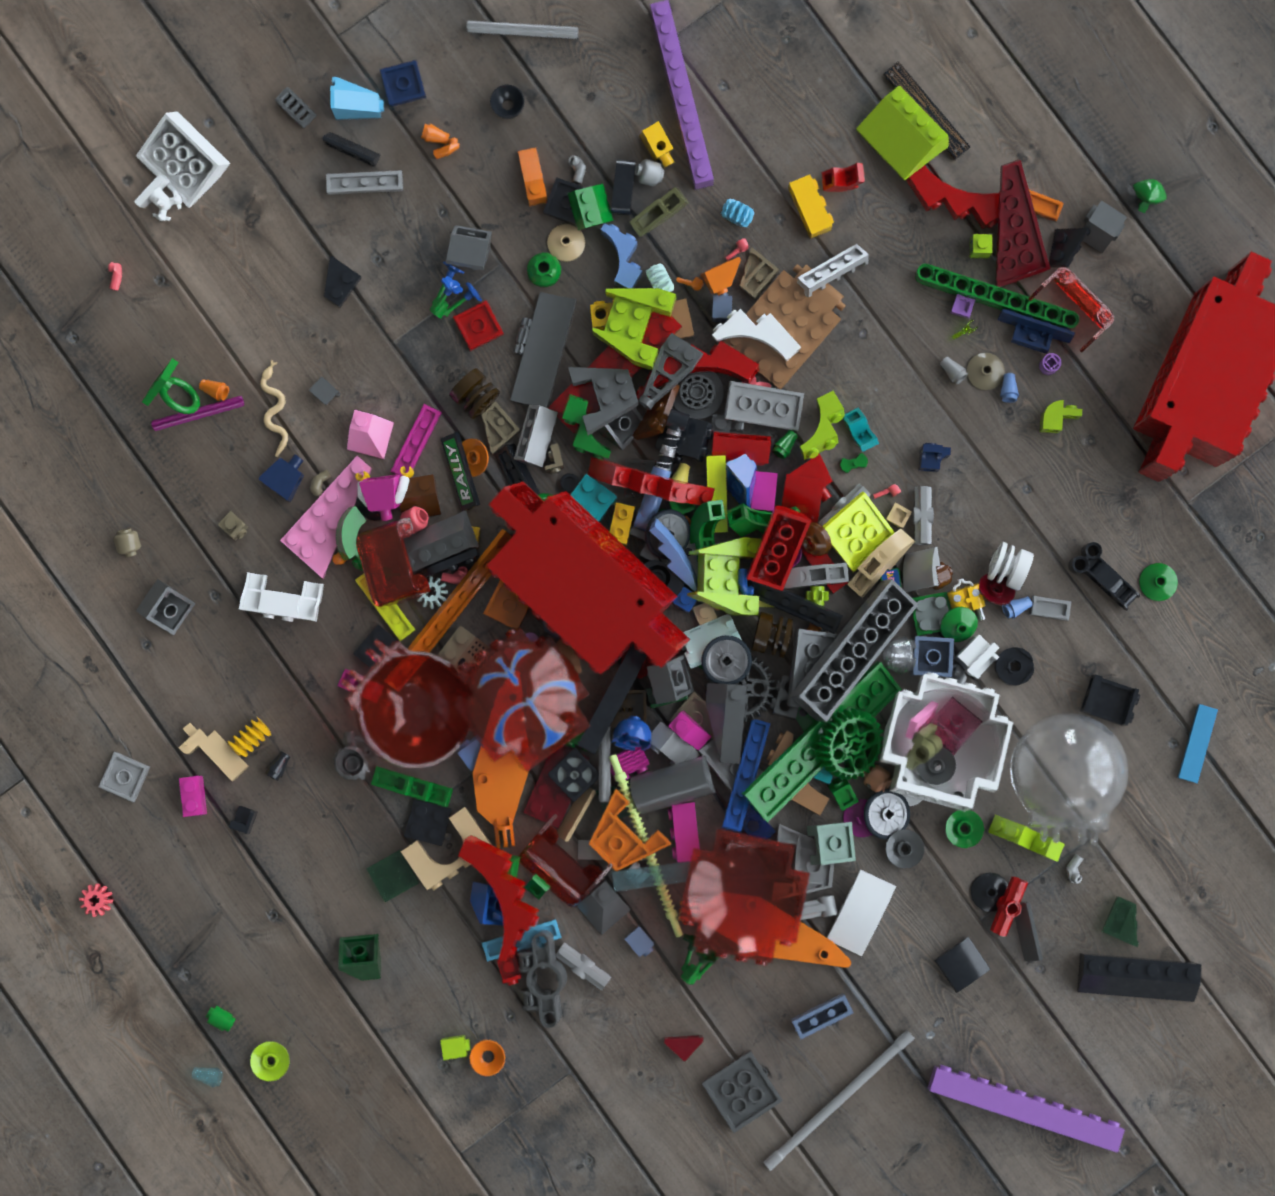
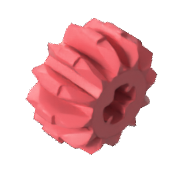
M99 883L95 884L94 887L88 885V891L82 890V894L85 897L79 898V901H84L80 908L87 907L85 914L88 915L92 912V917H97L98 913L101 916L105 915L104 910L109 911L111 909L107 903H113L112 899H108L112 892L105 893L107 886L101 888ZM93 898H99V903L93 902Z

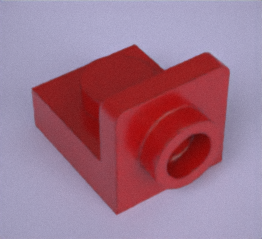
M516 954L506 962L498 959L497 963L502 977V984L507 983L510 986L519 983L518 979L522 978V974L518 971L519 964Z

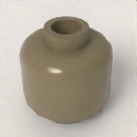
M131 528L117 531V535L113 538L117 553L125 554V557L136 555V551L141 548L137 531L131 530Z

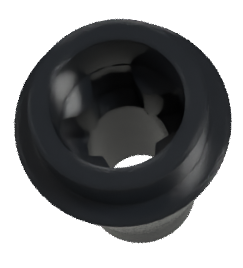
M281 751L266 767L265 774L278 781L283 777L290 756Z

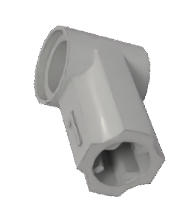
M834 895L822 896L816 900L797 903L800 920L838 914Z

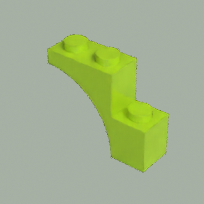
M834 391L816 399L817 407L821 414L820 423L815 434L800 446L801 455L804 460L815 458L820 452L833 449L839 443L838 435L831 423L841 421L845 417V413Z
M998 815L994 816L988 833L1056 862H1058L1065 845L1052 837L1038 833L1024 825Z

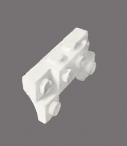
M247 572L244 590L240 599V610L261 613L264 618L269 619L280 616L283 621L293 622L294 619L317 622L324 584L304 581L300 596L265 590L267 575Z

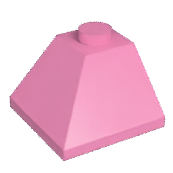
M354 410L349 428L347 450L384 459L394 422L373 414Z

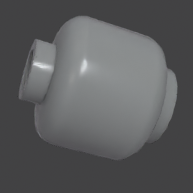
M644 159L640 164L636 165L635 175H637L639 183L655 186L657 183H661L664 169H662L660 163Z

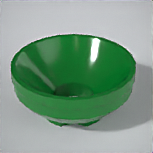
M539 253L530 259L527 266V274L530 281L536 286L550 287L559 280L561 265L552 254ZM540 263H547L549 270L545 273L538 270Z

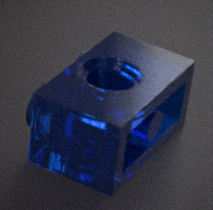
M749 803L742 829L747 834L745 837L752 846L756 844L759 847L776 831L760 817ZM751 820H755L758 823V828L755 831H750L747 827L748 822Z

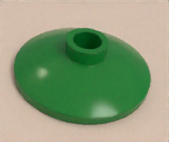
M1154 563L1147 566L1139 578V586L1142 593L1153 601L1169 599L1175 593L1178 585V579L1174 570L1163 563ZM1158 578H1161L1163 580L1162 585H1159L1157 583Z
M967 607L951 609L941 620L940 630L945 638H954V642L967 640L977 629V616Z
M971 810L955 811L946 821V836L957 847H973L983 837V821L977 813ZM962 825L967 827L966 832H961L960 827Z

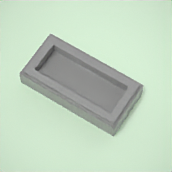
M1032 596L1030 615L1068 621L1071 601Z

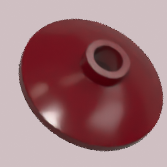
M988 574L983 575L978 584L979 591L986 600L997 605H1005L1014 599L1016 591L1006 586V577L1000 583H997L998 574H996L993 580L987 578Z

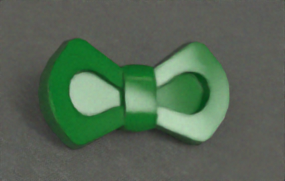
M859 453L856 459L842 458L840 461V468L844 473H849L852 469L858 467L866 468L868 465V458L863 453Z

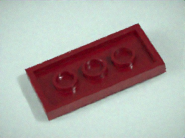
M554 743L523 813L554 827H560L571 799L547 774L572 749L559 743ZM583 755L589 761L590 757Z

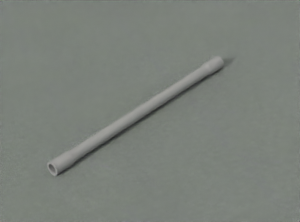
M906 1030L886 1051L798 1132L763 1161L770 1171L773 1170L788 1153L899 1051L915 1039L912 1034Z

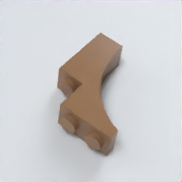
M785 731L784 734H779L775 742L778 746L775 751L771 749L766 758L769 761L768 766L792 745L794 734ZM807 783L791 800L815 814L821 815L829 798L816 791Z

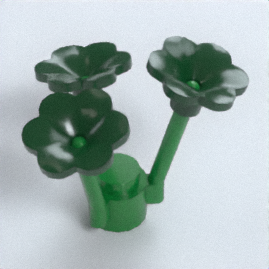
M684 934L683 940L689 942L685 963L681 968L683 971L681 979L687 984L694 985L696 980H700L702 975L716 963L719 957L722 958L725 954L734 957L735 952L720 938L717 939L720 949L715 952L711 946L705 945V940L695 935ZM695 951L696 955L700 957L698 959L699 962L697 965L690 964L689 966L692 952ZM707 963L700 971L699 968L701 967V965Z

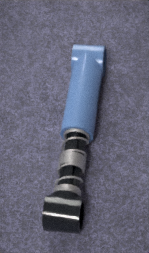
M671 409L666 423V433L668 434L664 438L665 443L660 450L659 462H656L658 465L653 466L651 474L670 478L671 471L669 465L672 464L671 459L676 452L677 440L685 432L689 414ZM644 494L633 527L646 531L648 522L659 511L662 498Z

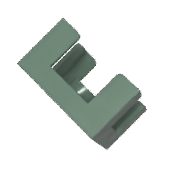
M852 822L807 826V835L815 836L817 855H810L811 865L856 861Z

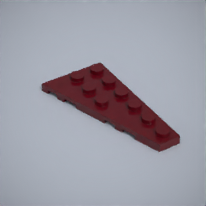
M1019 159L1001 165L995 281V286L1002 287L1051 269L1023 166Z

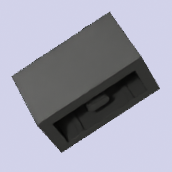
M454 225L450 237L446 264H451L455 267H468L473 270H484L490 253L492 232Z

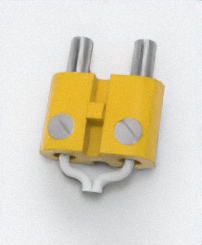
M959 579L958 584L953 587V591L947 593L951 608L967 607L971 610H976L978 619L980 621L984 620L985 615L982 607L986 605L979 591V584ZM961 581L964 584H970L969 586H965L962 589H956L958 586L961 585Z

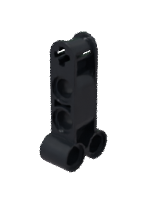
M1097 542L1086 544L1081 550L1082 556H1077L1070 560L1068 568L1071 573H1085L1124 610L1127 611L1129 609L1128 606L1136 598H1140L1139 593L1100 557L1102 547ZM1090 546L1095 549V556L1089 555L1088 548ZM1076 560L1082 562L1083 568L1081 570L1076 569Z

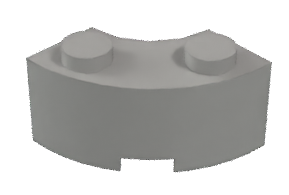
M661 721L652 731L650 748L657 754L661 751L671 759L669 764L681 763L697 758L700 755L695 748Z

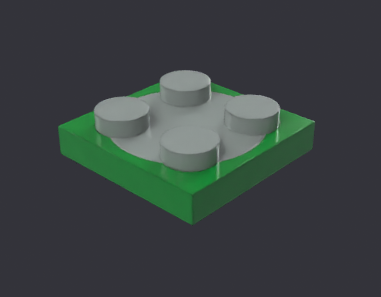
M948 592L912 598L918 604L912 613L916 636L941 632V620L951 610Z

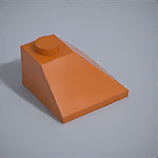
M740 257L733 258L700 274L711 294L717 293L719 296L728 292L727 288L732 285L740 264Z

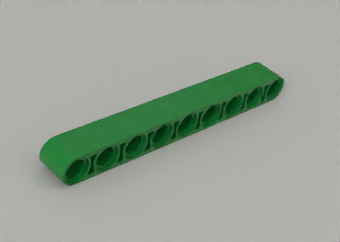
M930 264L920 265L915 273V279L921 285L955 296L960 294L975 299L977 303L1001 311L1002 309L1013 310L1018 314L1028 315L1042 322L1047 321L1052 325L1068 328L1070 331L1079 323V315L1074 311ZM920 271H927L929 277L923 278L920 275ZM938 277H945L947 279V283H940L938 281ZM962 282L965 285V289H958L956 283ZM980 288L983 291V295H976L974 289ZM998 294L1001 297V301H995L992 295ZM1011 300L1018 301L1019 307H1013ZM1029 306H1035L1037 313H1031ZM1047 312H1053L1055 319L1048 318ZM1065 318H1071L1073 325H1068L1065 322Z

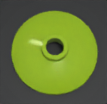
M269 1041L260 1044L254 1049L250 1064L253 1073L258 1078L264 1081H275L287 1072L290 1058L287 1050L281 1044ZM269 1057L274 1058L275 1062L273 1064L268 1062Z

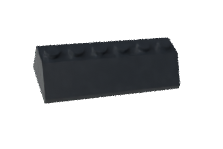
M1080 953L1077 992L1195 1002L1201 984L1202 964Z

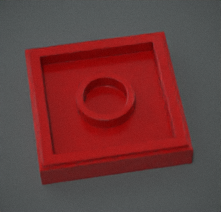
M487 300L453 317L470 352L504 335Z

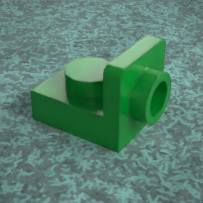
M834 779L827 786L842 811L859 802L850 783L846 779Z

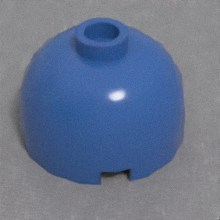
M630 716L628 719H624L617 724L613 732L612 742H615V746L626 750L635 751V747H641V750H646L651 746L652 733L649 726L640 720L639 717Z

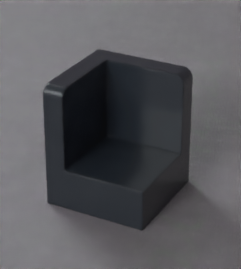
M239 806L234 820L230 822L229 828L250 834L258 811Z

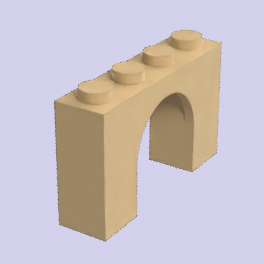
M464 807L449 818L461 835L463 843L468 836L473 835L492 845L467 807ZM419 840L401 851L427 890L432 888L434 891L443 885L441 882L443 879L448 877L450 880L459 873L457 869L462 866L467 868L471 865L460 857L451 864L437 863L429 856Z

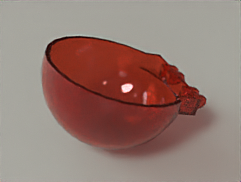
M376 639L374 644L383 652V655L380 657L375 651L368 649L366 651L367 655L376 662L364 677L352 669L349 671L350 676L358 682L356 687L344 678L341 681V684L351 692L344 702L355 711L357 728L363 741L375 755L387 763L402 768L419 769L434 766L446 760L461 746L467 736L472 719L470 692L463 676L451 663L440 656L423 651H409L399 641H394L388 648Z

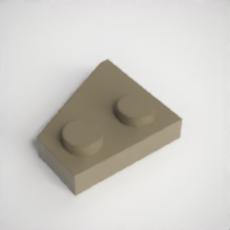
M496 401L486 412L481 414L492 454L521 431Z

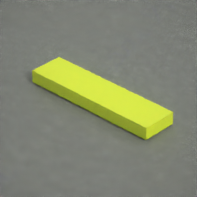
M726 455L706 456L707 486L715 488L712 501L723 500L726 518L717 523L715 532H728Z
M369 569L355 579V581L401 642L416 631V629L376 575L371 574L372 570Z

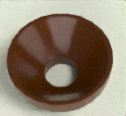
M811 522L802 546L807 553L822 556L830 551L831 539L824 527L818 523Z

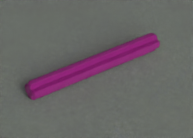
M237 396L199 407L193 414L177 413L156 419L151 422L152 428L158 431L244 406V400L242 396Z

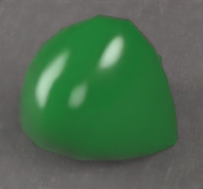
M1155 179L1142 180L1133 185L1136 196L1141 200L1138 211L1144 214L1150 204H1159L1167 199L1163 186Z

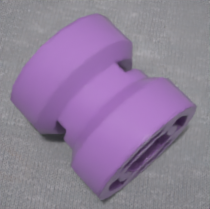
M1054 353L1045 355L1039 363L1040 371L1045 375L1054 374L1061 366V359Z

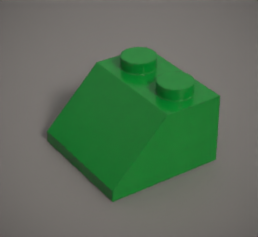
M603 184L568 193L578 231L614 221Z

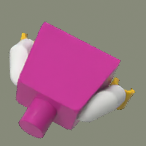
M402 466L400 472L403 476L401 477L398 474L370 478V475L363 471V477L359 473L355 475V478L359 481L357 484L358 498L368 507L370 512L380 511L381 521L393 519L391 509L397 508L403 502L408 489L409 478L414 475V470L411 467L405 473L406 468Z

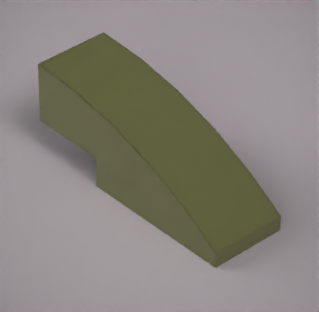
M674 187L661 199L655 200L629 223L639 237H642L688 205L689 202L679 188Z

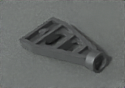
M671 333L660 348L645 391L638 402L643 407L651 410L656 402L693 371L702 358L703 352ZM668 357H672L682 363L681 369L675 374H669L663 369ZM658 375H662L669 380L661 390L653 386Z

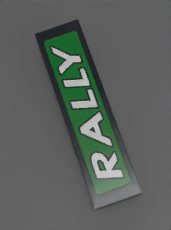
M459 432L441 438L461 510L466 511L479 506V498Z

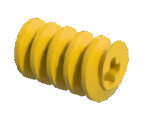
M258 717V722L251 720L252 727L245 725L246 733L241 730L239 731L240 738L235 735L233 736L234 743L229 740L227 741L229 746L240 757L241 755L247 757V750L253 752V745L256 747L260 746L258 739L265 741L264 734L271 736L270 729Z

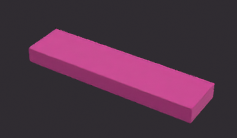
M426 404L423 405L390 471L395 475L400 474V477L403 476L400 472L402 466L406 468L405 473L409 471V467L414 470L441 415L440 411Z

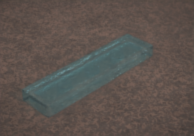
M689 861L612 872L614 892L692 881Z

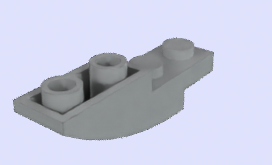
M847 563L792 568L784 589L849 582Z

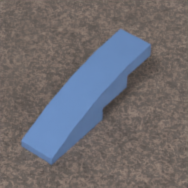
M656 518L651 523L649 531L660 540L658 549L669 558L667 567L693 591H696L697 575L692 563L675 537Z

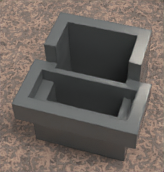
M1103 201L1098 206L1093 205L1083 220L1086 223L1083 228H1088L1091 231L1089 236L1085 235L1082 241L1103 253L1110 242L1118 238L1125 227L1124 221L1127 217Z

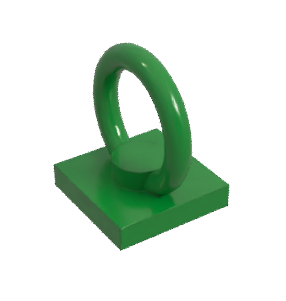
M172 358L153 382L142 403L149 406L159 393L164 403L174 411L181 414H193L200 407V398L196 390L189 383L180 378L170 377L179 363ZM171 385L183 388L192 398V405L185 407L173 401L167 393Z

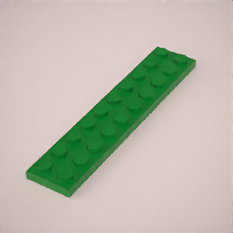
M876 661L865 672L832 715L837 717V711L843 712L844 709L850 710V708H854L856 710H863L871 714L872 717H875L902 689L880 661ZM815 721L742 793L765 822L768 823L824 767L820 764L822 760L818 758V755L821 753L816 750L820 748V745L816 742L821 741V737L818 734H823L824 730L821 727H826V722ZM856 721L858 727L863 725L862 722Z

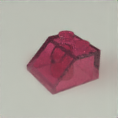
M952 697L931 719L929 724L933 723L938 726L935 735L942 740V747L949 750L954 756L983 721Z

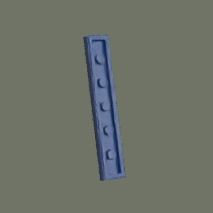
M757 719L751 720L721 829L741 833L749 804L742 793L756 779L771 723Z

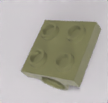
M930 723L914 734L912 738L913 747L905 757L907 758L906 768L910 770L915 769L918 765L926 763L942 749V740L935 735L937 725Z

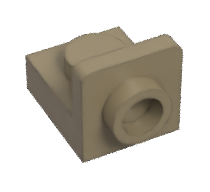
M558 443L550 445L551 450L548 451L549 458L555 464L544 466L546 473L556 474L564 468Z
M232 511L218 524L235 541L242 539L247 533L246 529L248 526Z

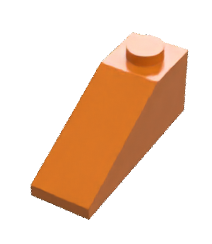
M531 148L518 151L529 206L547 203L537 149Z

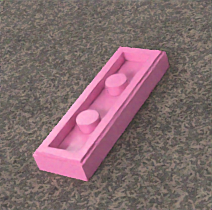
M930 702L910 720L906 732L907 738L912 740L916 732H919L922 727H926L933 721L938 703Z

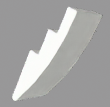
M860 870L827 938L835 944L862 956L896 886Z

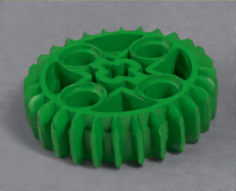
M850 708V710L844 709L843 712L837 711V717L832 715V721H827V726L821 727L824 730L823 734H818L821 737V741L816 742L820 745V748L816 750L821 753L818 755V758L822 760L820 764L831 775L843 780L858 779V776L864 777V771L870 773L869 768H875L873 763L879 761L877 756L882 753L880 747H883L881 741L884 740V737L880 736L883 733V730L879 728L881 724L876 722L877 719L872 717L871 714L860 709ZM856 721L862 722L863 725L858 727ZM843 762L845 767H840L837 764Z

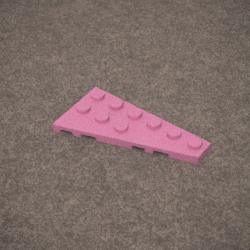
M358 456L353 459L280 540L323 579L337 548L336 528L342 514L349 507L356 506L357 484L359 481L355 478V475L359 473L363 477V471L369 475L372 471V468Z

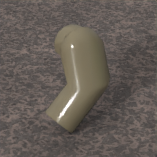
M327 469L312 478L309 489L314 496L322 494V483L332 477Z

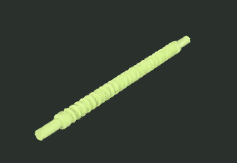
M610 755L609 759L615 772L614 778L619 783L617 786L621 788L619 791L630 801L626 807H628L627 812H630L629 817L632 818L631 823H634L635 833L645 843L649 839L647 838L648 833L644 831L646 830L643 827L644 822H641L642 817H639L640 812H637L631 791H629L630 786L627 785L629 781H626V773L622 771L617 755ZM653 853L644 859L648 860L646 864H649L648 869H651L650 874L653 875L652 879L655 880L654 885H657L656 890H659L658 895H661L660 900L663 901L661 905L665 906L663 910L666 911V918L670 920L675 936L680 937L683 933L677 919L678 913L676 909H673L675 905L671 904L673 900L670 899L671 895L667 893L669 892L666 889L667 884H664L665 879H662L663 874H660L659 863H656L658 859L654 858L656 854Z

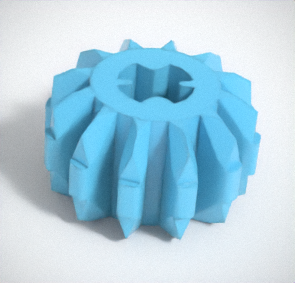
M727 199L722 207L721 214L723 218L741 227H748L753 219L754 211L744 203L734 199Z

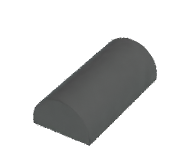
M706 756L633 776L630 779L632 798L637 810L641 814L716 793Z

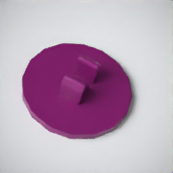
M858 799L859 802L845 809L843 822H852L854 836L868 837L873 834L867 829L864 822V807L867 800Z

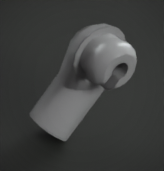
M572 155L568 162L575 171L573 182L581 184L586 166L578 156Z
M954 664L952 676L957 680V683L964 685L967 676L960 665Z
M1077 854L1073 856L1066 866L1068 879L1075 884H1079L1082 881L1078 866L1083 861V858Z

